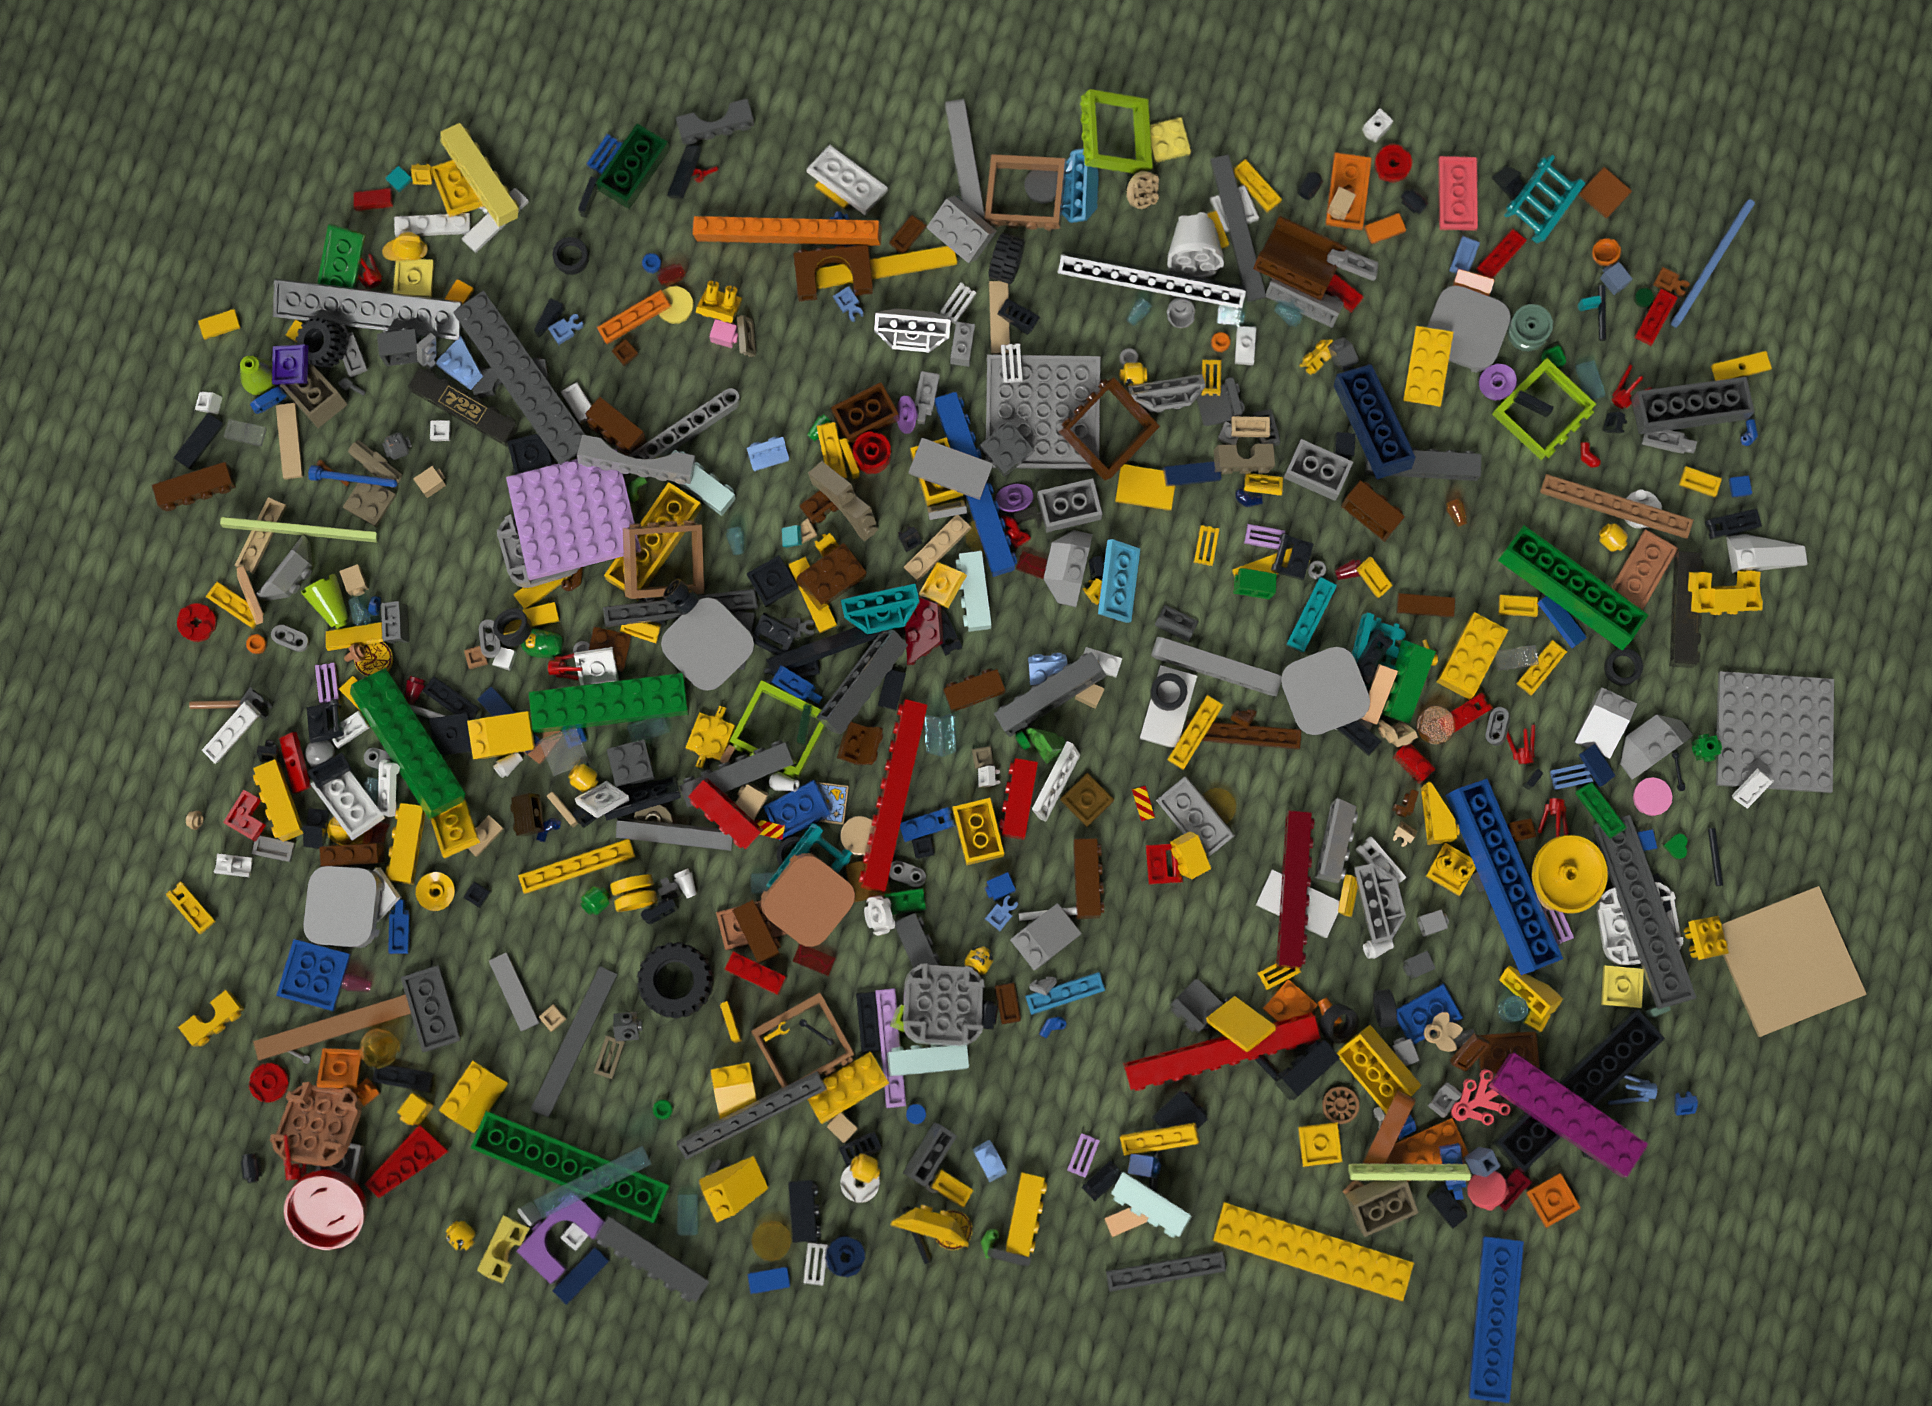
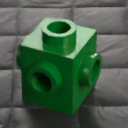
M1703 734L1698 736L1699 739L1692 742V752L1696 757V761L1704 760V762L1716 760V757L1722 751V744L1717 739V735Z

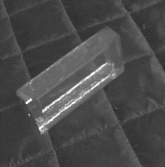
M229 419L224 438L262 447L267 429L266 427Z

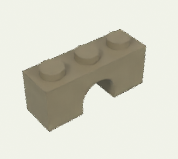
M1255 444L1250 449V459H1244L1239 456L1237 445H1218L1214 449L1215 472H1221L1222 474H1231L1233 471H1240V474H1248L1251 471H1258L1260 474L1268 473L1275 466L1273 444Z

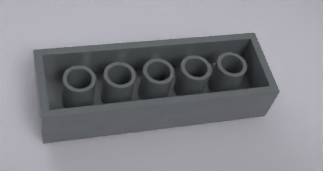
M1747 377L1637 391L1631 399L1639 434L1748 420L1755 412Z

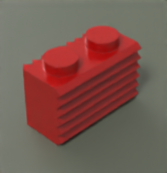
M1411 743L1404 745L1393 755L1395 762L1401 764L1403 770L1412 775L1417 784H1420L1435 770Z

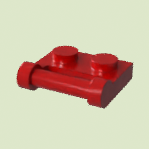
M1146 845L1148 885L1183 883V876H1181L1178 870V860L1173 856L1172 852L1173 877H1168L1166 851H1171L1172 845Z

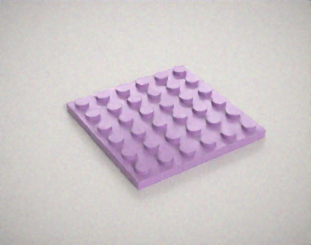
M574 459L561 465L555 464L506 477L529 580L624 556L623 528L630 527V524H635L623 473L611 469L603 470L595 466L585 467L578 463V459ZM635 535L636 553L641 552L638 535Z

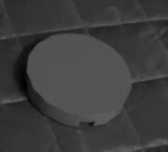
M1032 170L1025 179V189L1028 197L1032 201L1042 204L1055 200L1058 173L1056 171Z

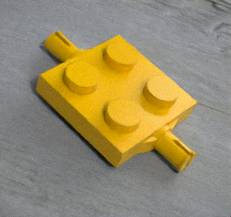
M719 706L715 716H708L699 712L685 747L687 750L699 755L695 767L703 769L706 759L720 761L727 749L736 726L722 719L726 710L725 707Z

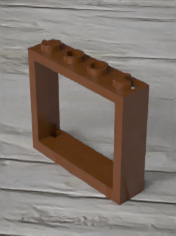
M1114 377L1108 381L1104 379L1098 385L1100 389L1096 393L1093 391L1086 398L1087 402L1084 405H1079L1073 411L1075 415L1064 420L1061 424L1062 428L1058 431L1104 481L1112 478L1160 427ZM1109 390L1138 420L1144 429L1106 468L1070 429Z

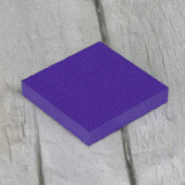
M308 345L273 346L272 384L307 383Z

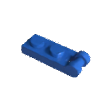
M947 807L902 822L900 830L904 842L906 843L913 839L956 826L955 820H952L951 808ZM943 816L945 823L939 824L938 818Z

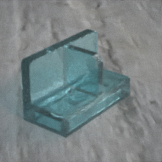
M948 714L939 718L930 715L925 716L927 753L944 757L956 752L955 715Z

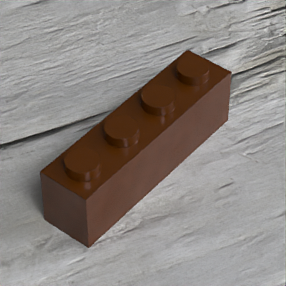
M223 462L153 484L152 488L158 507L165 511H171L176 509V506L182 504L190 505L198 499L206 500L212 498L217 493H228L231 489L236 488L230 466Z
M1097 838L1074 839L1073 853L1077 919H1098L1101 917V913H1104V901H1100V894H1103V882H1099V875H1102V863H1098V856H1101V844H1097Z

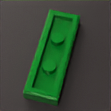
M1592 782L1576 791V796L1609 839L1626 830V825Z

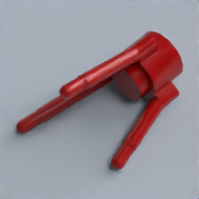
M369 254L368 257L373 269H369L363 258H361V264L366 271L363 273V278L358 275V280L365 288L368 286L375 288L382 282L381 278L383 276L380 274L372 255Z
M1629 365L1617 389L1612 394V402L1620 409L1628 408L1632 404L1630 393L1643 379V376H1640L1628 390L1623 389L1620 391L1633 367L1632 365Z
M574 653L556 656L555 660H549L548 673L549 675H556V678L579 681V676L564 673L566 671H582L583 668L566 667V662H562L563 660L574 658Z
M1535 725L1531 726L1530 747L1527 729L1524 728V748L1518 749V753L1509 732H1507L1506 738L1513 753V759L1518 760V764L1534 763Z
M1558 798L1549 799V804H1545V811L1538 833L1542 832L1550 812L1551 816H1556V837L1560 836V816H1562L1564 835H1568L1565 800Z
M284 1135L286 1160L283 1159L285 1180H299L302 1174H306L307 1164L302 1163V1167H300V1163L291 1164L288 1135Z

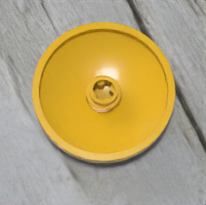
M1564 835L1548 841L1539 850L1533 863L1532 881L1535 891L1542 902L1555 911L1578 913L1589 909L1600 899L1607 884L1608 871L1603 854L1594 843L1580 836Z

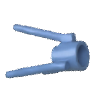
M1627 1074L1624 1078L1641 1084L1638 1086L1626 1085V1088L1638 1090V1095L1641 1097L1608 1101V1104L1648 1102L1649 1099L1656 1098L1657 1085L1650 1083L1649 1080H1642Z

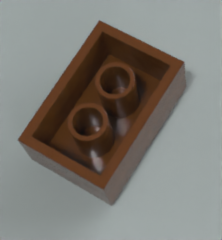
M882 382L831 407L832 415L849 445L855 443L856 439L865 432L875 433L899 421V414Z
M601 397L585 413L590 429L597 434L600 432L607 443L610 445L614 443L618 447V451L625 456H629L647 443L644 432Z
M1360 481L1341 505L1344 510L1384 542L1405 518L1401 509L1390 505L1388 499L1374 492L1373 487L1367 482L1363 483Z
M843 543L800 573L796 582L820 611L862 581L867 572Z

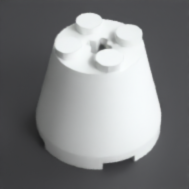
M1206 213L1190 216L1183 215L1178 218L1167 257V265L1171 272L1204 278L1216 274V270L1223 267L1224 255L1215 224L1212 219L1208 218Z

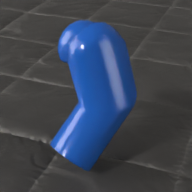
M1755 419L1746 421L1747 432L1740 438L1741 443L1745 446L1751 445L1758 437Z
M1062 1017L1047 1019L1039 1035L1047 1039L1052 1030L1064 1029L1067 1025L1066 1020Z

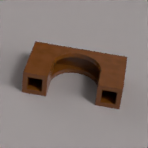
M856 244L853 247L836 246L834 249L817 248L815 251L803 249L793 253L799 302L817 300L816 274L823 265L831 262L841 263L850 270L855 296L873 294L868 245Z

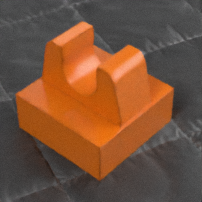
M369 1078L361 1082L357 1089L352 1090L361 1100L363 1106H366L381 1094Z

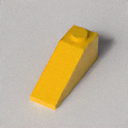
M1511 966L1506 968L1499 979L1541 1019L1555 1012L1563 1000L1549 985L1527 974L1521 975L1519 970Z

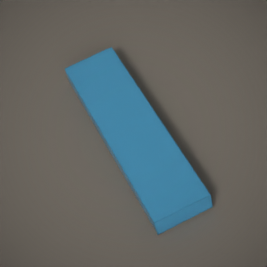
M1098 972L1054 986L1047 995L1036 992L1026 995L1025 998L1032 1015L1104 992L1105 988Z

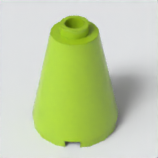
M246 356L241 360L240 378L242 386L247 392L256 396L263 395L277 386L272 384V363L270 361L254 356Z
M331 574L328 579L325 580L323 578L304 588L305 590H301L302 595L331 628L335 626L336 629H339L347 624L346 620L349 618L335 574Z

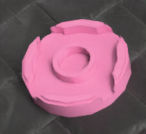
M1651 777L1642 780L1637 784L1633 792L1634 805L1640 812L1649 816L1664 813L1672 803L1673 796L1670 787L1659 778Z

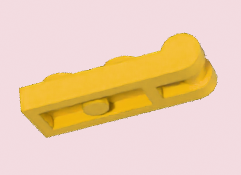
M180 881L173 891L170 890L166 893V896L195 930L202 934L216 921L189 891L187 886ZM183 893L185 896L179 900L178 896Z

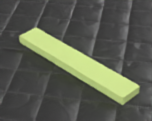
M1467 1164L1348 1165L1351 1180H1470L1471 1178Z

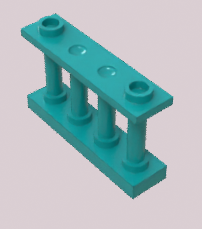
M1554 155L1547 158L1543 157L1538 162V169L1517 198L1507 205V212L1504 214L1506 218L1516 214L1534 229L1535 234L1532 240L1536 244L1545 241L1586 184L1581 178L1569 181L1550 165L1555 158ZM1545 171L1565 187L1566 191L1563 195L1557 194L1540 179ZM1535 185L1555 201L1553 209L1549 210L1530 194ZM1524 200H1527L1544 215L1545 220L1542 224H1538L1520 208Z
M812 823L766 886L768 888L772 886L791 862L790 858L803 853L809 854V849L813 844H819L837 858L830 867L836 873L850 862V856L853 853L845 848L840 852L822 838L821 833L823 829Z

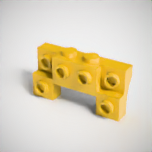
M1755 570L1737 571L1736 586H1711L1712 573L1689 572L1688 591L1692 592L1691 611L1722 615V612L1738 614V611L1762 610L1763 600L1760 593L1761 572Z

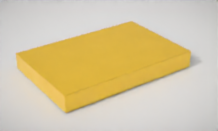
M453 160L431 167L433 178L449 218L484 206Z
M1124 464L1120 468L1115 502L1171 511L1175 486L1166 487L1162 470Z
M466 800L431 818L439 848L444 858L480 843Z
M1235 996L1206 1018L1208 1024L1246 1052L1250 1051L1276 1030L1274 1024Z

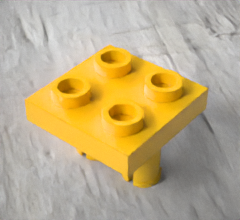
M708 281L707 288L697 305L696 313L732 323L742 303V298L736 296L737 288L733 287V291H731L732 286H726L725 293L718 291V282H715L713 286L714 281Z
M1444 843L1426 877L1460 896L1476 867L1471 857Z
M1719 916L1688 922L1689 927L1684 928V933L1691 932L1686 934L1685 937L1687 939L1693 938L1694 945L1690 946L1689 952L1694 950L1696 952L1690 953L1692 958L1698 957V960L1729 954Z

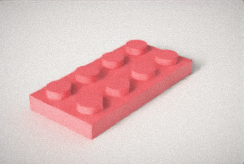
M1439 157V230H1477V157Z

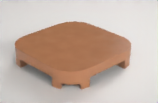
M803 853L790 858L791 862L768 891L763 892L761 895V907L764 915L798 943L813 947L821 944L850 910L854 903L855 893L847 880L811 853Z
M302 1082V1086L296 1088L292 1093L289 1091L285 1098L288 1100V1104L276 1134H271L270 1141L274 1151L282 1159L286 1160L284 1135H288L291 1162L331 1166L338 1163L348 1151L361 1115V1100L351 1089L346 1087L343 1090L319 1088L310 1082Z

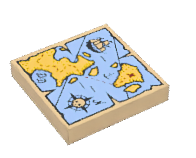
M816 782L832 814L819 822L844 825L849 786Z

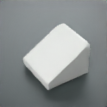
M199 392L195 410L218 414L222 397L213 392Z
M500 647V652L494 658L492 665L511 671L517 652Z
M529 1202L517 1210L528 1226L534 1225L543 1217L533 1202Z

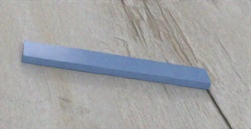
M1751 199L1747 200L1673 318L1671 325L1675 328L1684 319L1755 204Z

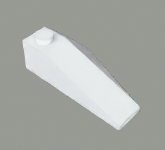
M1748 534L1726 537L1732 574L1740 570L1760 571L1808 565L1805 546Z

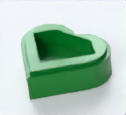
M1560 345L1544 351L1541 356L1542 362L1547 358L1558 369L1562 368L1566 363V357Z
M1676 834L1663 847L1675 859H1682L1687 855V848L1685 846L1688 841L1685 835Z

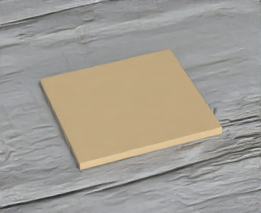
M1819 886L1722 924V930L1729 954H1725L1723 957L1758 1037L1867 995Z

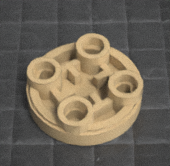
M1140 171L1132 177L1127 187V199L1130 205L1138 209H1145L1151 204L1157 203L1159 198L1157 194L1158 176L1147 171Z
M853 817L842 827V844L853 855H864L869 850L870 845L867 844L869 833H873L874 826H871L872 820L867 817Z

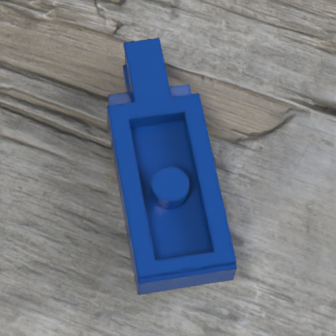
M780 666L771 681L781 689L805 702H808L810 699L819 704L822 699L821 696L814 692L815 687L813 684L783 666Z
M398 900L395 903V910H391V914H389L388 954H409V910H405V900Z
M1459 1143L1439 1147L1442 1164H1463ZM1445 1180L1448 1190L1453 1189L1455 1200L1463 1199L1461 1188L1466 1187V1180Z

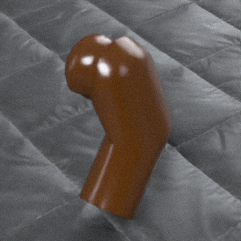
M583 567L573 574V577L562 581L561 586L565 591H573L581 585Z

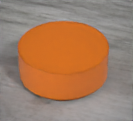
M1219 332L1212 337L1211 346L1215 351L1224 352L1229 348L1230 338L1226 333Z
M254 634L247 639L246 646L253 654H261L265 651L267 642L261 635Z

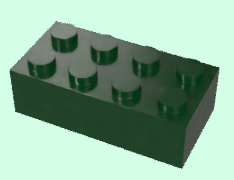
M636 123L597 180L598 191L630 210L670 151L668 141Z

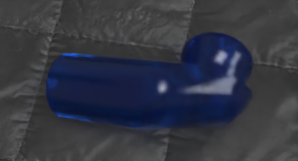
M1238 489L1235 493L1236 500L1244 507L1263 504L1261 495L1251 497L1244 489Z
M550 818L543 823L545 831L538 833L536 840L545 843L549 831L559 830L561 826L559 820Z

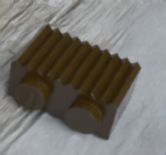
M526 793L511 797L512 804L510 809L514 817L513 829L516 832V836H529L545 831L539 794Z

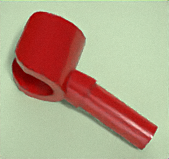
M717 166L702 172L699 169H695L693 176L700 174V177L694 180L698 183L702 182L705 176L718 171Z

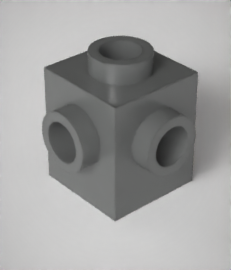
M637 1012L613 1015L615 1041L639 1039V1031H643L642 1019H638Z

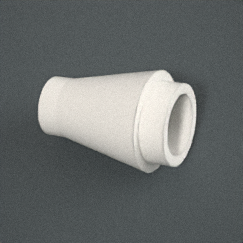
M513 753L496 761L493 768L501 778L508 777L523 759L519 753Z
M777 772L771 775L769 785L775 791L795 792L799 788V781L781 772Z
M689 869L674 874L675 882L686 898L697 894L693 874Z
M1369 940L1366 944H1363V950L1368 959H1375L1394 948L1392 940L1374 944L1372 940Z

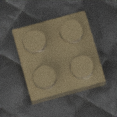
M358 483L343 505V508L377 527L396 495L380 485Z

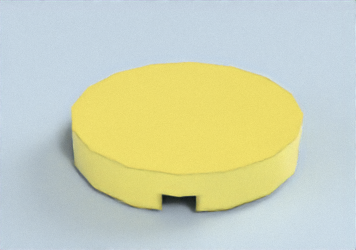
M678 286L664 289L663 292L672 307L660 313L659 316L671 324H679L686 321L693 311V299L690 293Z

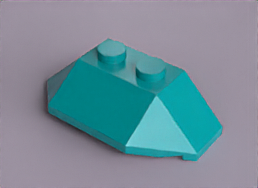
M916 584L842 599L841 605L846 620L865 633L872 634L906 626L920 601Z

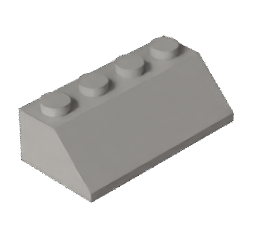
M1273 278L1266 292L1267 298L1333 328L1344 305L1341 299L1336 296L1324 294L1322 299L1318 300Z
M1338 798L1331 803L1315 878L1334 883L1344 879L1346 868H1343L1344 861H1348L1350 849H1347L1348 843L1352 842L1354 831L1351 829L1353 823H1356L1358 818V812H1355V805Z

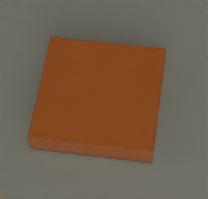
M1604 167L1579 193V196L1607 219L1632 191Z

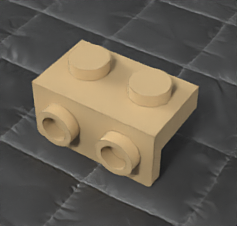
M1383 720L1378 721L1380 736L1386 738L1389 743L1394 744L1396 747L1408 745L1418 738L1416 731L1403 721L1392 726Z

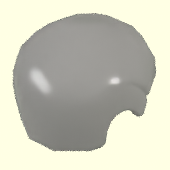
M1183 297L1173 299L1167 308L1169 322L1177 328H1185L1192 324L1195 320V307L1192 301Z
M329 740L315 743L310 742L305 752L306 759L314 768L335 756L334 746Z

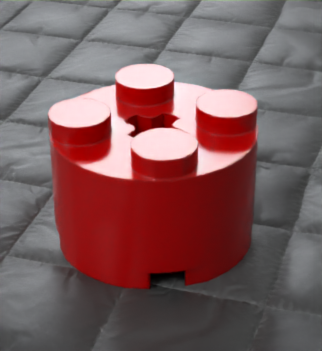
M865 432L856 439L853 446V456L858 468L866 474L880 473L887 468L891 461V447L884 435ZM869 451L875 452V455L869 454Z

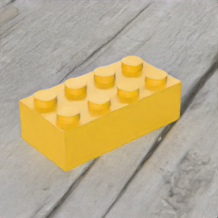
M1474 612L1464 627L1436 682L1471 700L1500 648L1508 629Z
M1371 1025L1367 1026L1336 1052L1343 1064L1386 1114L1398 1090L1412 1096L1422 1086Z

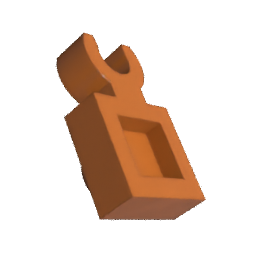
M1662 267L1653 285L1669 293L1673 289L1677 295L1684 296L1686 292L1682 291L1680 286L1688 288L1690 284L1684 280H1677L1678 274Z

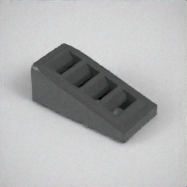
M1272 410L1253 412V417L1265 415L1270 417V429L1272 430L1270 436L1273 435V438L1265 440L1264 437H1258L1259 443L1273 444V447L1279 446L1281 442Z

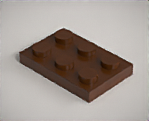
M1536 1031L1479 1035L1489 1040L1491 1044L1478 1058L1480 1072L1483 1069H1488L1493 1074H1497L1511 1053L1517 1054L1540 1070Z

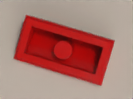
M391 188L354 193V209L356 211L393 207Z

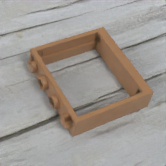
M991 154L985 221L989 225L995 226V228L1001 225L1012 229L1026 227L1030 230L1044 228L1049 231L1051 229H1061L1067 169L1065 158ZM997 168L1058 171L1054 217L992 214Z
M685 520L684 524H677V521H668L666 525L651 522L647 523L648 526L641 527V524H630V527L623 528L625 597L631 599L662 597L665 589L668 587L637 588L635 535L692 531L693 584H688L687 586L688 589H692L696 594L704 593L701 524H696L695 520Z
M821 993L816 994L751 1031L782 1088L788 1086L761 1036L777 1028L781 1022H787L818 1004L821 1005L846 1053L808 1075L818 1071L819 1075L824 1073L826 1076L836 1070L834 1067L840 1063L844 1066L853 1061L851 1057L855 1055Z

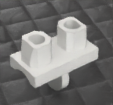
M217 854L214 873L250 878L253 858Z

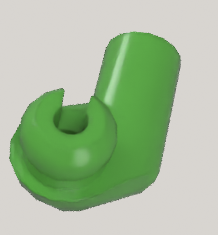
M639 476L628 484L627 493L631 502L639 499L637 494L638 488L647 483L644 477Z
M996 1229L986 1231L981 1240L986 1259L990 1258L987 1256L988 1249H993L992 1245L999 1237V1232Z

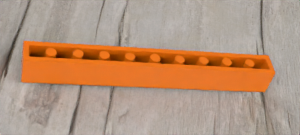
M694 216L693 236L697 241L881 246L882 227L879 220Z

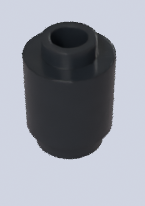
M1308 172L1298 187V195L1305 200L1314 198L1323 184L1322 176L1317 172Z
M1413 188L1411 190L1406 189L1400 197L1403 199L1401 204L1418 215L1429 204L1425 201L1426 198Z
M983 1001V1029L994 1030V1025H996L998 1006H995L993 1001Z
M258 1153L242 1155V1160L240 1161L242 1179L247 1180V1183L259 1182V1178L263 1177L261 1159L258 1158Z

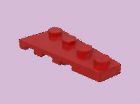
M419 1125L364 1185L378 1198H381L449 1151L426 1129Z

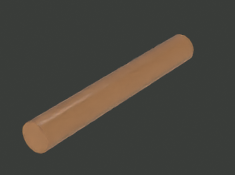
M241 700L190 701L189 708H239Z

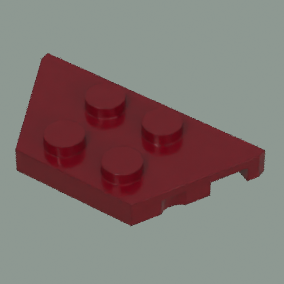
M919 598L918 606L906 626H904L905 640L908 644L906 647L907 665L916 664V660L926 656L933 648H937L943 643L941 605Z

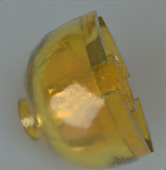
M383 1028L370 1030L362 1037L359 1044V1053L367 1066H374L376 1069L391 1064L396 1059L397 1051L400 1052V1042L392 1032Z

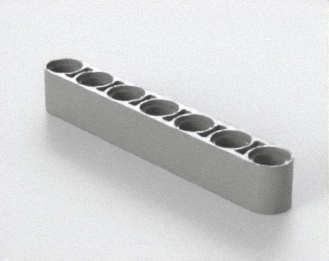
M964 99L946 101V113L961 199L964 204L984 220V210Z
M732 388L726 389L632 452L629 457L636 459H658L667 456L737 409L740 405L738 392ZM729 396L736 397L734 402L726 401ZM715 406L721 408L717 413L711 412V409ZM698 417L705 418L703 423H696L695 420ZM687 427L689 431L686 434H682L680 429ZM666 438L674 439L671 444L664 443ZM652 448L658 449V452L654 455L648 453Z
M1162 637L1156 638L1151 654L1155 659L1271 696H1277L1282 676Z

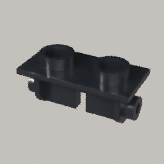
M1109 1161L1081 1188L1095 1202L1119 1180L1122 1173L1116 1165Z

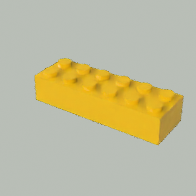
M668 482L640 524L641 527L648 526L647 523L651 522L666 525L668 521H677V524H684L685 520L693 521L702 509L699 501ZM685 532L638 535L641 552L636 553L637 588H647ZM624 556L616 558L604 575L608 582L625 592Z

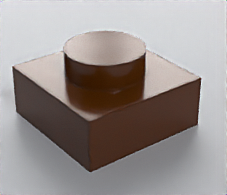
M626 339L612 350L613 355L623 366H626L638 356V352Z

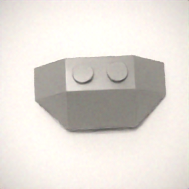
M890 309L875 313L874 331L892 349L930 352L949 338L951 319L928 311Z
M1201 374L1128 386V391L1135 401L1149 411L1162 412L1166 409H1180L1192 405L1206 385Z
M1074 530L1052 542L1044 581L1057 603L1072 607L1077 606L1093 534Z
M304 535L300 537L299 541L257 592L256 596L261 601L288 598L292 594L294 595L299 590L303 579H307L312 573L313 562L310 541Z
M1656 714L1625 737L1620 765L1632 780L1678 748L1693 735L1682 720Z
M1374 863L1355 867L1357 888L1372 943L1392 940L1406 917L1397 878Z

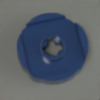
M836 1238L825 1249L826 1266L836 1276L851 1277L856 1275L861 1270L865 1261L863 1246L853 1238ZM842 1252L850 1254L846 1263L844 1260H840Z

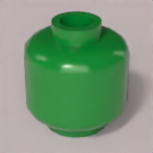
M593 886L582 895V903L580 905L587 914L598 915L609 906L610 901L608 897L610 894L603 887Z

